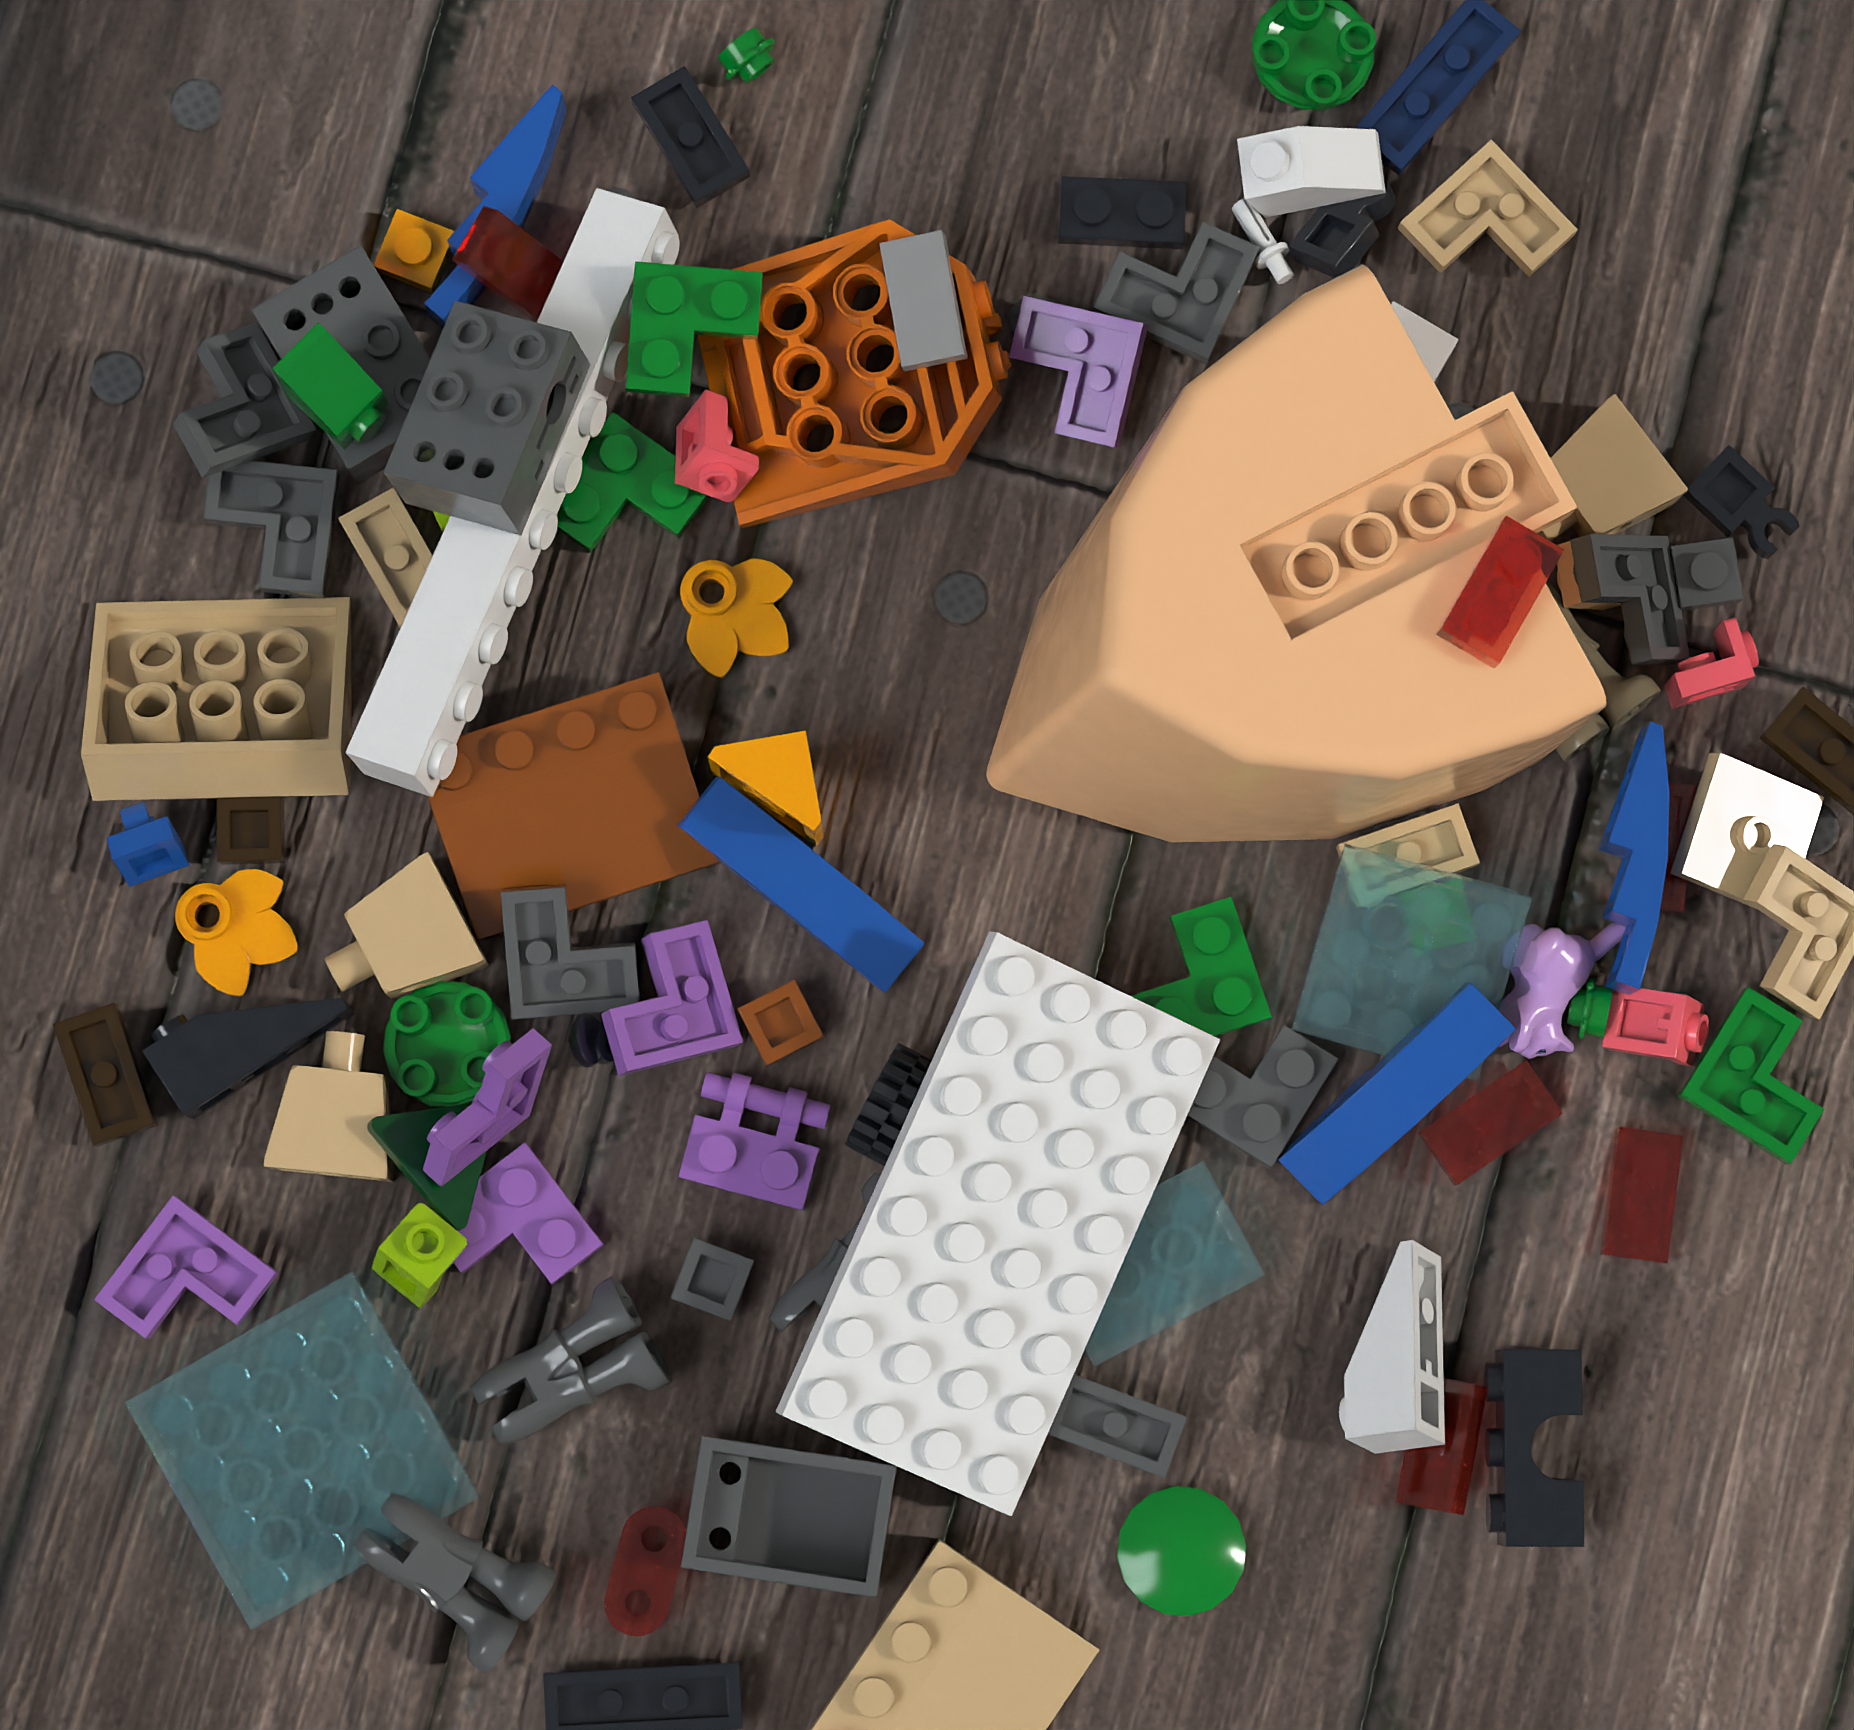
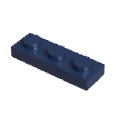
M1465 0L1354 129H1375L1378 132L1382 163L1399 176L1517 40L1521 30L1485 0Z

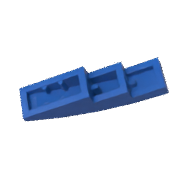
M553 84L470 176L474 192L482 201L447 240L453 257L460 264L424 303L430 318L442 329L454 301L469 305L475 303L490 284L524 227L549 171L567 111L562 91Z
M1651 721L1639 731L1598 850L1622 858L1602 918L1625 926L1605 987L1627 995L1640 990L1658 926L1668 860L1669 783L1663 726Z
M719 776L712 781L677 825L766 901L778 907L819 943L832 950L873 986L886 993L925 944L821 856Z
M1466 981L1421 1027L1416 1025L1372 1070L1366 1069L1277 1160L1324 1205L1427 1115L1511 1035L1516 1028L1472 983Z

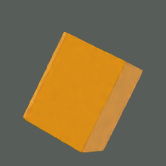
M806 731L719 745L713 748L708 755L713 776H719L759 808L817 847L823 838V829Z

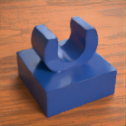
M144 801L120 809L126 831L106 837L112 860L129 887L190 866L184 844L167 816L157 820L153 816L150 817Z

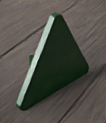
M472 1103L377 1116L371 1119L367 1125L368 1132L424 1199L457 1231L464 1229L469 1220L487 1151L442 1187L423 1171V1167L430 1146L427 1137L433 1126L447 1113L455 1112L459 1115Z

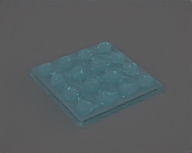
M355 1272L346 1274L125 1402L251 1630L258 1628L366 1565L367 1562L353 1547L364 1529L376 1530L397 1545L409 1540L411 1537L394 1526L381 1513L380 1507L392 1492L414 1499L442 1520L481 1498Z

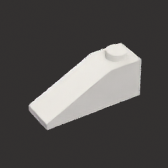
M1413 1240L1400 1242L1344 1375L1345 1397L1340 1402L1339 1417L1342 1428L1345 1431V1439L1375 1454L1445 1445L1441 1257Z

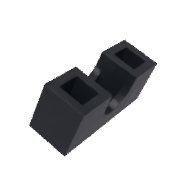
M1582 1349L1495 1350V1363H1486L1484 1371L1485 1399L1487 1402H1496V1428H1487L1485 1433L1487 1467H1496L1497 1493H1488L1486 1497L1488 1533H1497V1545L1505 1547H1585L1584 1481L1555 1480L1546 1476L1536 1466L1531 1453L1532 1437L1542 1422L1558 1415H1583Z

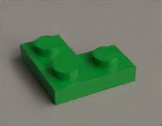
M635 261L625 392L689 397L694 334L757 340L763 272Z
M612 412L604 422L600 433L593 437L581 458L582 473L574 491L566 493L557 513V530L591 553L625 506L630 504L679 539L710 496L676 484V456Z
M1232 897L1170 916L1169 919L1189 977L1132 995L1131 997L1214 1037L1270 1020L1272 1016Z
M1750 987L1742 990L1677 1095L1786 1165L1793 1162L1825 1110L1770 1075L1803 1020Z

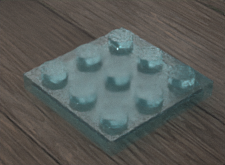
M1344 843L1293 1018L1292 1030L1386 1056L1416 1025L1421 1027L1466 981L1472 983L1499 1011L1532 901L1531 895ZM1483 1062L1466 1078L1478 1081Z

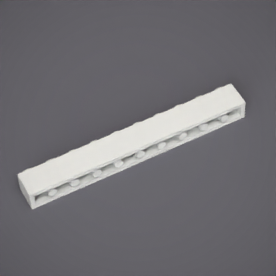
M596 188L537 323L571 331L590 362V368L522 535L450 516L345 752L365 775L433 797L440 780L446 779L452 772L457 758L456 743L466 721L470 722L478 713L483 696L481 686L491 664H496L505 651L508 640L507 627L516 606H522L530 594L533 583L532 570L541 549L546 550L555 537L558 525L557 513L566 493L574 491L582 473L581 458L590 438L596 437L604 425L607 414L606 401L615 381H621L626 374L635 261L673 265L676 261L680 243L679 235L664 207ZM555 386L548 399L546 416L553 403Z

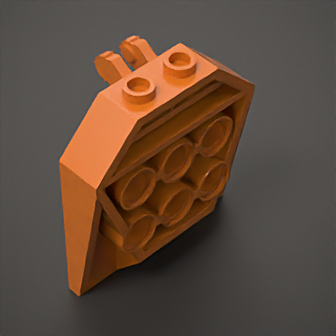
M889 219L732 269L763 272L758 338L754 340L698 335L710 391L728 397V425L733 429V438L730 446L759 457V470L734 500L739 526L746 528L955 475L1001 402L1002 395L998 380L1008 378L1007 370L1011 367L1009 353L1002 350L1000 342L990 343L989 338L1003 330L999 314L994 313L991 295L985 280L976 282L974 275L968 267L949 255L967 359L904 371L900 362L879 243L915 236V234ZM866 285L880 286V297L873 308L867 311H856L853 309V298L860 288ZM798 303L807 306L805 321L799 327L793 330L781 329L780 318L787 307ZM880 345H889L894 348L892 363L885 370L880 372L867 371L866 359L874 348ZM806 364H818L820 366V377L815 386L806 391L795 390L793 379L796 372ZM897 405L906 407L908 418L905 425L899 431L888 434L880 431L879 421L886 409ZM820 424L832 425L834 437L831 444L820 452L808 451L807 438L811 430Z

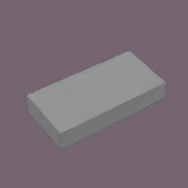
M938 230L879 243L903 370L910 371L967 359L944 232Z

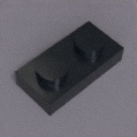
M685 66L631 97L632 105L696 208L750 177L749 168Z
M1062 176L1058 244L1183 249L1185 242L1187 182Z

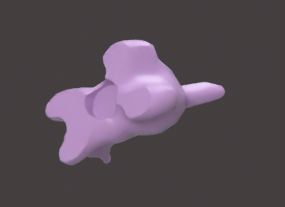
M1611 923L1590 941L1578 935L1563 933L1559 928L1551 927L1544 930L1536 924H1527L1513 932L1504 943L1502 964L1513 975L1515 987L1499 1003L1496 1009L1516 1030L1498 1047H1502L1509 1042L1511 1050L1519 1052L1521 1056L1527 1059H1532L1536 1056H1546L1555 1051L1572 1052L1574 1045L1563 1034L1561 1026L1562 1014L1569 1000L1586 983L1594 962L1603 957L1621 941L1625 926Z

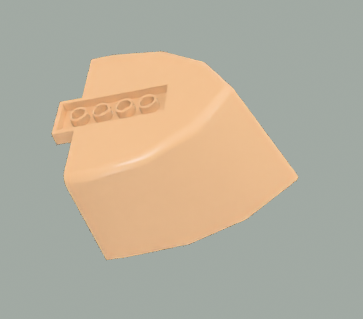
M1360 265L1302 294L1183 387L1039 599L987 767L986 776L989 784L1001 792L1168 842L1334 839L1484 791L1540 762L1604 709L1607 702L1599 678L1522 542L1532 535L1566 519L1578 507L1514 392L1512 391L1455 420L1379 282L1365 265Z

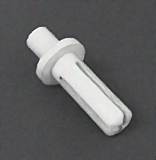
M1245 199L1239 200L1233 205L1232 211L1251 243L1260 247L1258 256L1254 261L1258 269L1269 268L1278 284L1287 282L1294 276L1284 258L1289 253L1288 245L1285 242L1277 243L1259 212Z

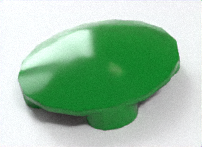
M1279 0L1261 16L1252 36V64L1261 84L1279 101L1301 110H1327L1348 102L1364 87L1374 65L1376 34L1373 27L1365 22L1364 18L1345 1Z
M439 981L418 988L410 995L403 996L394 1003L391 1009V1018L385 1030L383 1052L390 1075L404 1093L429 1106L448 1107L473 1101L475 1095L482 1087L486 1073L482 1070L485 1060L499 1044L507 1040L510 1041L511 1035L504 1013L485 991L463 982Z
M1174 1485L1149 1494L1131 1509L1119 1533L1116 1557L1124 1582L1142 1603L1162 1614L1191 1616L1212 1610L1233 1592L1244 1571L1246 1543L1239 1520L1224 1501L1200 1488Z

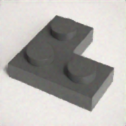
M1202 222L1177 277L1119 252L1094 305L1093 312L1148 324L1146 338L1207 365L1260 247Z
M257 322L203 340L196 352L222 398L180 412L172 423L202 478L305 442L312 436L316 428L310 417L289 398L272 370L279 361Z
M249 461L210 475L203 518L207 524L266 530L259 581L260 590L267 593L325 598L340 481L338 470Z
M1588 534L1570 540L1574 559L1573 574L1579 587L1581 603H1621L1624 619V639L1629 648L1632 665H1671L1690 658L1668 536Z
M566 884L501 890L512 1019L606 1012L609 1009L640 1002L635 942L580 947L571 946Z
M1283 1025L1251 1078L1246 1077L1213 1056L1187 1118L1270 1169L1338 1061V1058Z

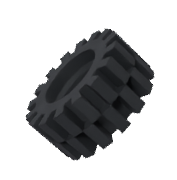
M898 1043L865 1101L847 1137L845 1146L885 1166L932 1060Z

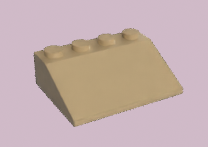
M350 597L96 603L81 757L93 801L349 795L351 758L345 752L352 739Z
M938 1539L809 1730H1046L1099 1652V1649L951 1546Z

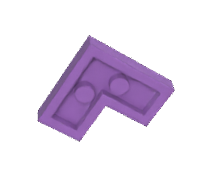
M1023 296L1009 358L1069 371L1054 433L1120 448L1148 324Z
M708 920L651 933L642 938L658 998L609 1009L601 1014L618 1076L734 1048L743 1043Z
M534 1028L514 1044L508 1040L499 1044L489 1054L483 1064L482 1070L486 1073L482 1087L475 1095L472 1104L459 1115L455 1112L447 1113L429 1132L427 1141L430 1143L423 1171L439 1186L442 1187L530 1116L552 1046Z
M524 1142L480 1176L467 1226L458 1231L467 1239V1246L453 1263L461 1273H464L514 1235L550 1283L554 1285L603 1247L604 1244L530 1147Z
M173 1195L94 1300L141 1336L150 1339L187 1289H190L236 1325H241L278 1276L279 1272L179 1197Z

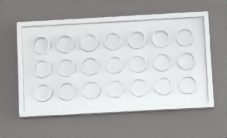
M989 931L776 1409V1413L1012 1516L1220 1039L998 932Z

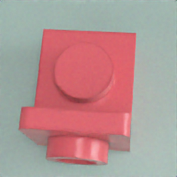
M705 389L676 427L675 483L716 499L732 502L759 470V457L730 446L733 438V429L728 425V397Z
M1735 617L1723 620L1713 631L1721 660L1716 661L1714 652H1709L1688 658L1677 664L1679 672L1675 673L1664 685L1672 709L1742 689L1755 677L1753 668L1758 667L1759 664L1757 649L1749 631H1740Z
M1640 988V990L1631 995H1627L1613 990L1602 1047L1610 1051L1667 1059L1679 1065L1692 1067L1695 1062L1696 1052L1704 1050L1708 1039L1709 1019L1704 1014V1004L1683 994Z

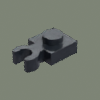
M1384 182L1386 193L1344 201L1339 206L1335 204L1320 206L1288 245L1295 262L1333 278L1352 270L1379 237L1373 221L1384 218L1395 206L1396 198L1390 184Z
M1730 445L1692 482L1683 495L1727 537L1741 525L1748 531V542L1752 550L1765 559H1769L1778 550L1765 537L1764 530L1766 525H1777L1789 536L1800 527L1798 520L1791 512L1782 508H1770L1763 501L1775 487Z

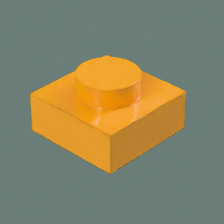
M396 209L373 265L377 272L433 294L451 254L447 240L455 231Z

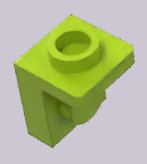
M418 1203L379 1246L372 1270L418 1308L422 1309L437 1292L443 1274L465 1250L467 1239L425 1204Z

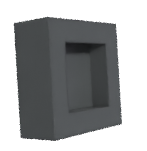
M1733 537L1670 547L1681 611L1736 604L1744 599Z
M693 1238L671 1299L732 1322L755 1261Z

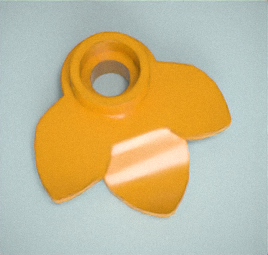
M750 559L733 567L722 561L707 560L697 563L687 571L680 587L682 604L691 616L687 630V643L693 656L710 674L723 678L731 669L738 651L757 657H773L787 652L789 648L787 627L781 613L773 604L780 600L793 584V580L785 571L774 563L763 559ZM708 583L721 585L724 589L723 598L714 604L703 601L700 597V591L704 585Z
M245 869L237 871L221 885L212 883L195 885L181 896L176 906L175 921L177 928L186 940L194 944L196 970L205 981L228 995H244L249 981L251 964L260 966L279 963L298 952V943L291 926L282 916L271 909L282 892L284 882L268 872L258 869ZM205 905L217 906L220 912L218 922L212 927H202L197 918L199 910Z

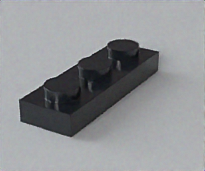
M740 1661L545 1672L543 1674L546 1730L743 1729Z

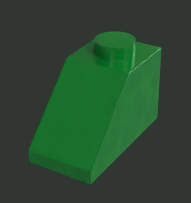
M319 322L272 368L289 398L344 450L355 439L359 443L369 439L380 428L386 418L382 411L389 403L382 389Z

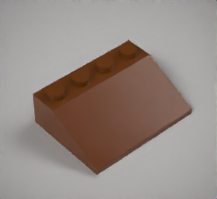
M659 672L459 736L456 743L457 758L452 772L446 779L440 780L434 796H428L478 941L504 933L501 903L502 889L566 884L568 912L721 863L677 826L699 799V794Z

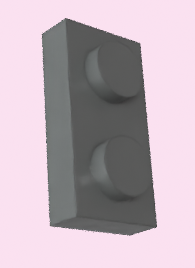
M1073 1375L1048 1435L1165 1478L1187 1417Z

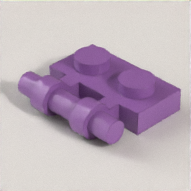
M707 1072L701 1097L723 1102L722 1116L720 1121L695 1115L678 1177L803 1211L820 1148L796 1142L800 1123L825 1129L831 1105L808 1099V1092L789 1087L788 1092L785 1093L751 1084L752 1077L733 1072L732 1077L729 1078ZM744 1109L779 1117L780 1123L776 1136L740 1127Z

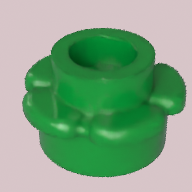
M757 27L749 29L735 39L718 56V60L728 71L724 76L726 80L732 81L741 77L745 84H749L767 71L775 62L769 54L774 47V39L769 38L766 40Z
M1593 977L1588 979L1586 989L1580 988L1571 998L1566 1024L1578 1026L1577 1037L1581 1040H1584L1585 1034L1604 1038L1613 989L1594 984L1595 978Z

